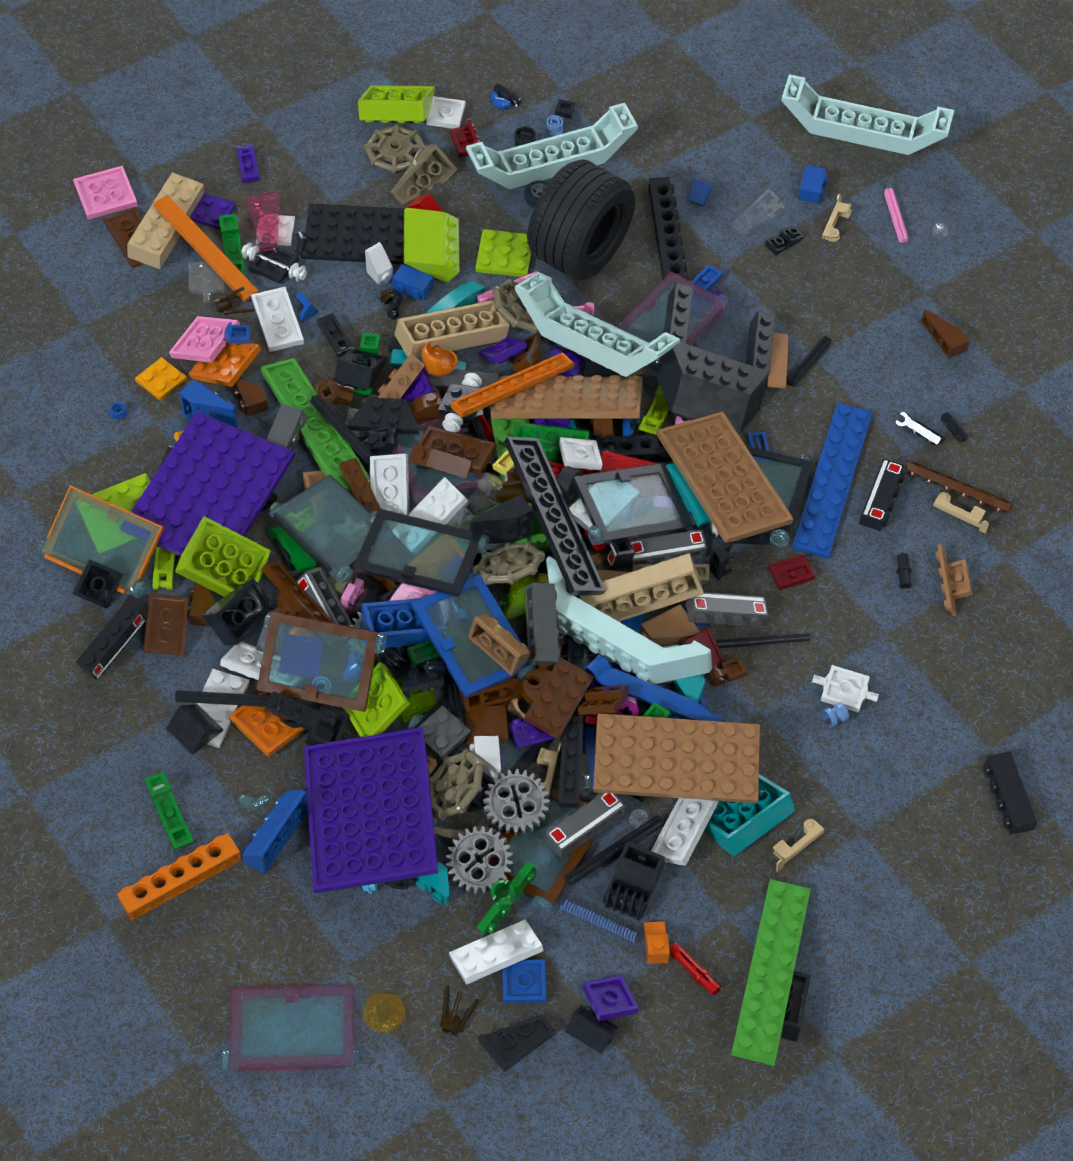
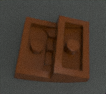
M612 685L590 688L584 693L586 701L578 707L579 715L616 713L627 696L629 686Z
M506 705L481 707L465 712V726L471 731V735L466 738L467 748L470 747V744H473L474 736H498L499 743H508Z

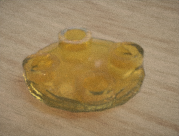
M387 993L370 995L363 1009V1019L367 1026L380 1033L391 1032L397 1029L403 1023L406 1015L401 997Z

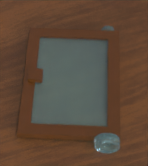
M271 612L270 615H266L264 625L268 629L257 690L269 693L275 691L288 697L366 712L376 653L382 654L387 643L386 634L284 613Z
M552 787L548 799L550 800V805L546 806L549 808V812L543 813L545 820L539 819V827L533 824V831L525 828V834L518 830L517 835L514 834L512 829L509 834H506L505 829L500 839H507L504 846L510 845L511 849L507 852L513 853V857L508 860L512 861L514 865L507 867L512 873H505L510 883L527 861L535 866L537 876L531 884L526 885L523 889V894L533 898L532 906L545 914L550 913L566 889L568 883L565 881V875L580 866L598 834L561 860L545 843V833L549 827L558 825L566 815L574 814L579 808L558 807L559 790ZM579 800V807L585 802ZM526 806L524 808V811L526 812H532L534 810L532 806ZM519 807V809L517 810V814L519 818H522V814L520 812ZM498 857L491 858L489 865L497 866L500 859Z

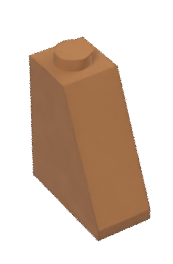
M678 605L642 623L639 634L658 645L684 644V640L700 631L694 622H689L688 614L681 605Z

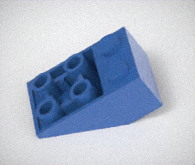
M193 380L179 393L183 415L190 420L197 411L238 428L234 405L224 401L219 394L211 392L203 383L200 384Z

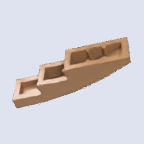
M773 333L767 387L786 388L788 334Z

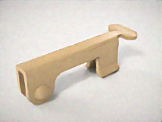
M838 194L837 203L822 234V239L825 237V240L837 242L840 239L839 230L834 228L838 217L841 216L848 219L852 212V209H850L851 204L842 203L841 194Z
M942 492L938 495L934 502V507L979 527V531L983 533L987 532L989 523L982 521L985 510L974 506L971 513L952 505L950 503L951 496L948 493Z
M561 742L556 752L541 748L537 759V764L548 766L545 782L540 785H546L544 792H549V796L562 745Z
M808 819L804 822V832L806 835L792 847L788 846L784 840L779 841L773 846L775 850L773 854L780 859L776 864L777 872L783 869L788 861L824 833V828L815 820Z

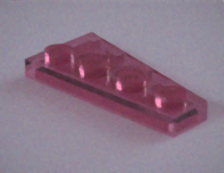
M279 190L245 197L260 251L278 249Z

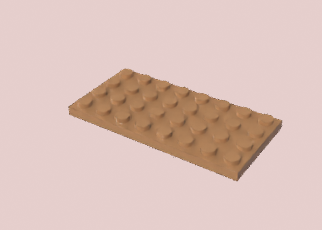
M506 375V376L499 377V378H498V381H499V380H502V379H504V378H506V377H508V376ZM559 375L492 404L491 419L640 418L643 377L636 375L620 377L618 375L610 377L599 375L592 377H583L581 375L565 377Z
M723 411L657 431L659 440L725 543L792 524L793 517Z
M598 714L593 792L757 804L760 725Z

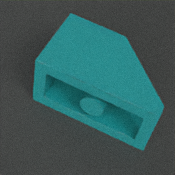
M703 674L674 680L673 686L678 694L699 703L706 681Z

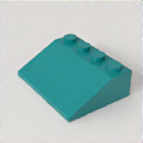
M759 774L757 804L719 801L704 830L722 849L736 856L795 812L791 794Z

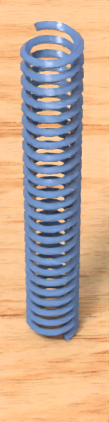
M568 899L565 901L563 908V905H560L561 910L569 912V914L575 915L582 920L584 919V921L590 922L597 927L599 926V928L605 929L612 934L614 933L627 941L629 940L633 944L635 943L637 931L633 936V940H631L634 930L631 932V929H629L627 937H625L628 927L625 929V926H623L621 934H619L622 924L619 926V923H617L616 925V922L613 923V920L610 922V919H608L604 927L607 917L604 919V916H602L601 918V915L598 916V913L595 915V912H593L589 920L592 910L589 912V909L586 911V908L583 909V906L580 908V905H578L577 907V904L574 905V902L571 904V901L568 902Z

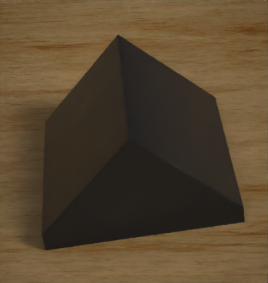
M88 559L72 594L107 609L124 574L101 562Z
M198 704L179 706L166 727L167 731L192 755L223 731V728Z

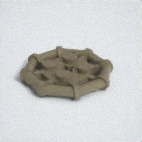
M395 124V126L381 130L375 129L367 144L364 145L363 150L366 151L372 167L376 166L395 174L398 171L408 169L426 146L423 144L419 136L420 133L417 130L413 131ZM373 151H378L379 154L375 156ZM412 152H417L414 157L411 156ZM382 160L392 162V165L382 162Z
M507 279L500 286H495L492 293L495 297L496 306L494 308L496 312H500L511 324V327L528 330L532 334L538 333L539 330L515 291V286L519 283L514 282L512 279Z
M508 542L498 549L483 553L482 559L474 567V574H480L487 585H492L493 583H510L512 585L521 578L536 574L540 563L545 560V553L538 550L532 542H527L526 544H509Z
M465 749L462 753L454 756H446L443 759L444 762L434 775L429 777L432 810L439 820H445L449 816L466 812V807L477 793L482 791L481 782L485 764L474 756L471 750Z

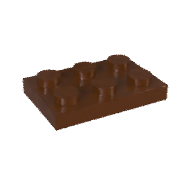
M149 593L143 652L176 656L184 655L189 597Z

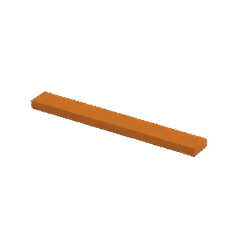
M168 195L154 202V207L233 291L241 287L245 288L237 294L243 302L249 300L252 294L258 293L253 284Z
M562 352L451 402L450 407L463 418L573 368L574 362Z

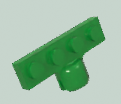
M515 422L513 437L538 438L548 461L558 463L560 437L588 440L589 431Z
M527 861L511 883L507 879H501L492 885L490 894L494 905L476 927L485 937L489 933L495 932L499 920L508 915L511 910L510 906L522 897L523 889L526 885L531 884L535 880L537 870L529 861Z

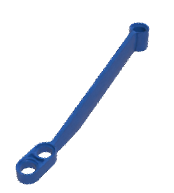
M602 655L595 657L584 668L585 672L594 676V681H598L604 686L628 685L627 695L649 704L656 702L668 711L689 720L723 722L695 700L612 668L607 659Z

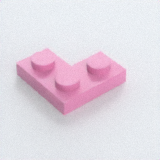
M357 578L354 584L349 583L341 597V603L348 616H350L365 590L364 580Z

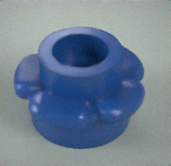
M121 402L113 403L110 407V416L112 418L122 419L128 413L127 408Z

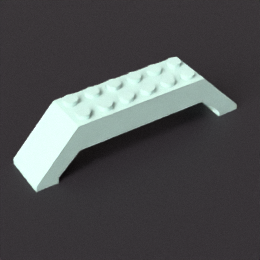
M790 74L781 100L810 134L906 155L948 137L954 113L952 109L937 107V110L920 117H914L822 97L809 86L804 77Z
M622 103L609 107V110L590 127L499 152L484 146L482 142L468 145L466 150L479 174L508 189H514L528 185L536 180L543 181L553 178L562 167L576 160L584 159L596 165L604 164L638 129V125L626 104Z
M540 272L533 274L515 286L516 293L543 337L622 376H629L680 343L679 338L666 332L648 343L566 304L553 285L552 278Z
M551 557L546 559L549 583L555 584V590L557 591V624L561 634L571 636L578 644L583 643L587 645L593 653L603 655L610 663L615 662L624 671L632 672L639 679L652 684L705 674L712 670L711 650L695 640L687 645L668 648L659 646L568 593L556 560Z

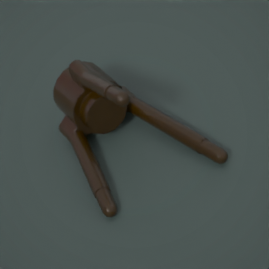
M244 287L215 299L218 312H224V315L255 312V309L229 310L232 307L230 300L238 297L237 294L243 291Z
M448 985L445 986L440 1026H442L441 1030L443 1032L449 1033L451 1031L452 1035H458V1031L463 1032L464 1026L475 1010L479 999L474 1001L463 1020L460 1021L461 1017L456 1013L462 992L458 991L452 1013H449L447 1016Z

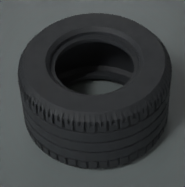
M576 160L562 167L549 181L532 212L527 231V242L531 253L537 259L572 279L584 280L596 275L612 259L631 224L635 209V195L631 185L588 160Z

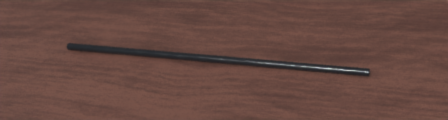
M810 634L716 641L719 648L803 642L810 641ZM588 651L587 659H594L601 654ZM561 653V658L567 661L568 653Z

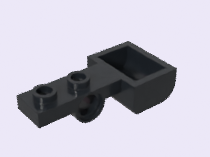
M275 691L271 693L264 710L282 718L283 722L289 727H302L309 730L305 741L309 746L340 741L350 716L323 703L317 711Z

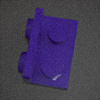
M523 718L513 720L512 725L507 727L508 731L511 730L516 749L555 739V737L524 721Z

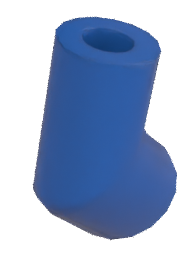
M497 92L490 93V98L495 108H510L511 102L509 100L499 98Z

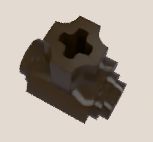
M511 468L508 472H505L503 485L496 487L497 503L501 502L502 504L519 495H522L526 502L530 503L516 468Z

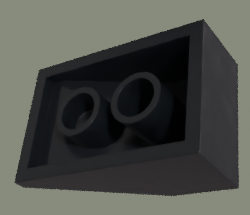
M352 348L338 359L334 380L344 386L353 385L359 390H369L378 378L387 357Z
M519 495L472 518L471 528L473 532L483 534L479 545L518 542L534 534L533 510L522 495Z
M253 577L216 602L203 616L224 645H238L275 607Z
M796 971L793 973L780 1037L782 1039L795 1042L798 1040L811 975Z

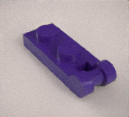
M248 144L245 147H241V145L236 146L242 182L260 181L253 144Z

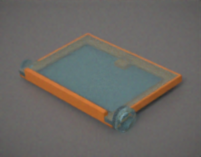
M70 485L46 540H41L38 543L37 550L40 551V556L79 574H82L88 559L101 562L124 574L116 591L140 598L146 588V583L141 579L164 527Z

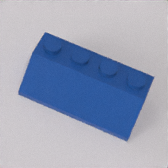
M422 598L362 603V629L379 633L376 649L418 645L431 640L411 607L412 602ZM439 603L426 607L441 636L445 635L447 628Z
M286 791L283 796L277 799L274 810L266 815L263 826L255 831L252 842L244 847L242 851L244 864L263 874L267 872L308 811L305 791Z

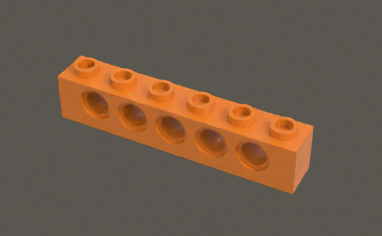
M228 833L217 836L212 842L197 847L194 852L187 856L179 857L176 862L161 867L156 873L144 876L136 884L124 887L117 893L119 902L132 921L241 861L240 851ZM215 853L220 854L218 857H211ZM197 863L202 864L200 867H193ZM179 873L183 874V876L179 878L175 877V875ZM158 884H165L161 888L156 887ZM140 894H146L143 898H137Z

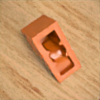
M645 922L644 936L647 964L668 963L670 953L665 922Z

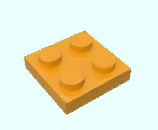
M162 357L135 378L139 385L160 401L187 380L183 373Z

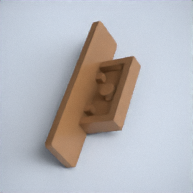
M410 354L398 370L394 368L388 376L391 379L388 384L383 383L377 391L380 393L378 398L400 399L425 364Z
M938 544L936 558L941 565L938 571L941 579H943V584H941L942 592L946 595L944 606L946 611H950L952 616H957L954 600L973 595L968 564L965 559L948 564L947 553L942 544Z

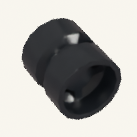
M519 127L514 133V147L536 141V131L531 127Z

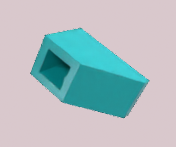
M438 861L439 874L415 877V881L422 891L428 890L432 893L431 896L436 902L441 903L444 900V904L448 905L450 900L447 867Z

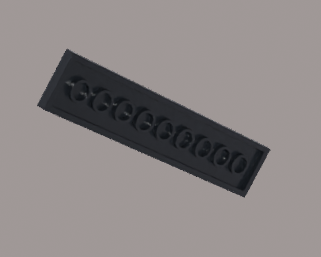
M507 436L504 443L570 594H604L606 591L539 439Z

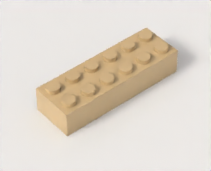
M172 172L154 202L168 195L190 218L204 194V184ZM153 202L127 244L128 258L161 269L181 235L154 207Z
M493 300L398 319L395 336L407 357L412 354L416 358H421L422 349L427 343H431V347L438 345L441 349L455 351L499 342L506 338L509 323L500 312H496L494 308L496 304Z
M690 553L605 580L602 583L606 591L602 595L579 596L580 600L619 622L702 595L704 592Z

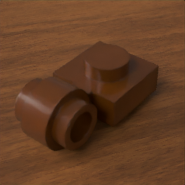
M739 656L722 662L720 665L721 669H718V667L712 668L708 673V679L711 684L717 687L724 684L725 677L729 682L746 676L747 670Z

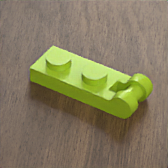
M157 546L153 573V590H159V588L173 590L176 554ZM160 577H167L166 580H160Z

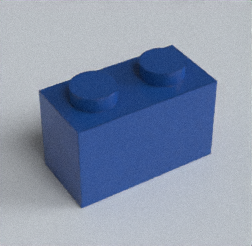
M806 165L798 200L818 204L819 199H823L825 189L822 187L826 186L828 176H825V168Z
M401 264L392 278L393 289L396 292L408 294L416 300L421 299L424 301L434 286L432 275Z

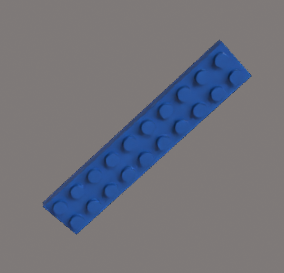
M837 403L792 549L829 558L873 412Z

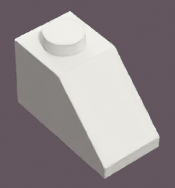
M379 242L365 250L367 273L378 285L389 282L393 277V267L382 244Z
M474 736V742L470 744L469 750L473 752L474 756L484 762L485 769L483 772L492 779L495 777L499 780L501 772L499 737Z

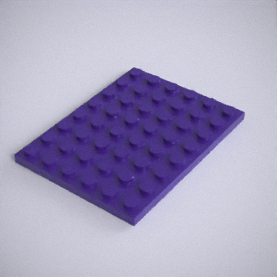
M196 411L131 512L163 526L164 529L156 546L180 557L204 516L245 537L294 459L295 452ZM126 520L120 527L122 532L145 542L148 541L151 535L150 531Z
M423 727L304 747L312 879L315 894L439 874Z

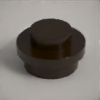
M394 289L384 290L379 298L380 301L384 302L385 305L389 301L392 302L396 291Z

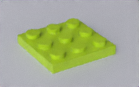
M483 229L475 272L518 277L528 275L531 251L527 242V234Z
M380 662L373 670L366 712L347 708L343 709L346 714L350 715L349 719L360 737L381 734L410 703L386 665ZM359 685L346 698L357 700Z

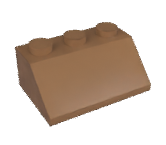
M484 614L474 618L468 638L511 676L514 675L529 659L531 652L527 646L518 642L511 632L502 628L498 621L489 615Z

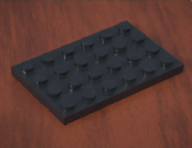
M309 203L305 231L307 241L302 252V259L366 262L365 250L380 242L391 264H405V208Z

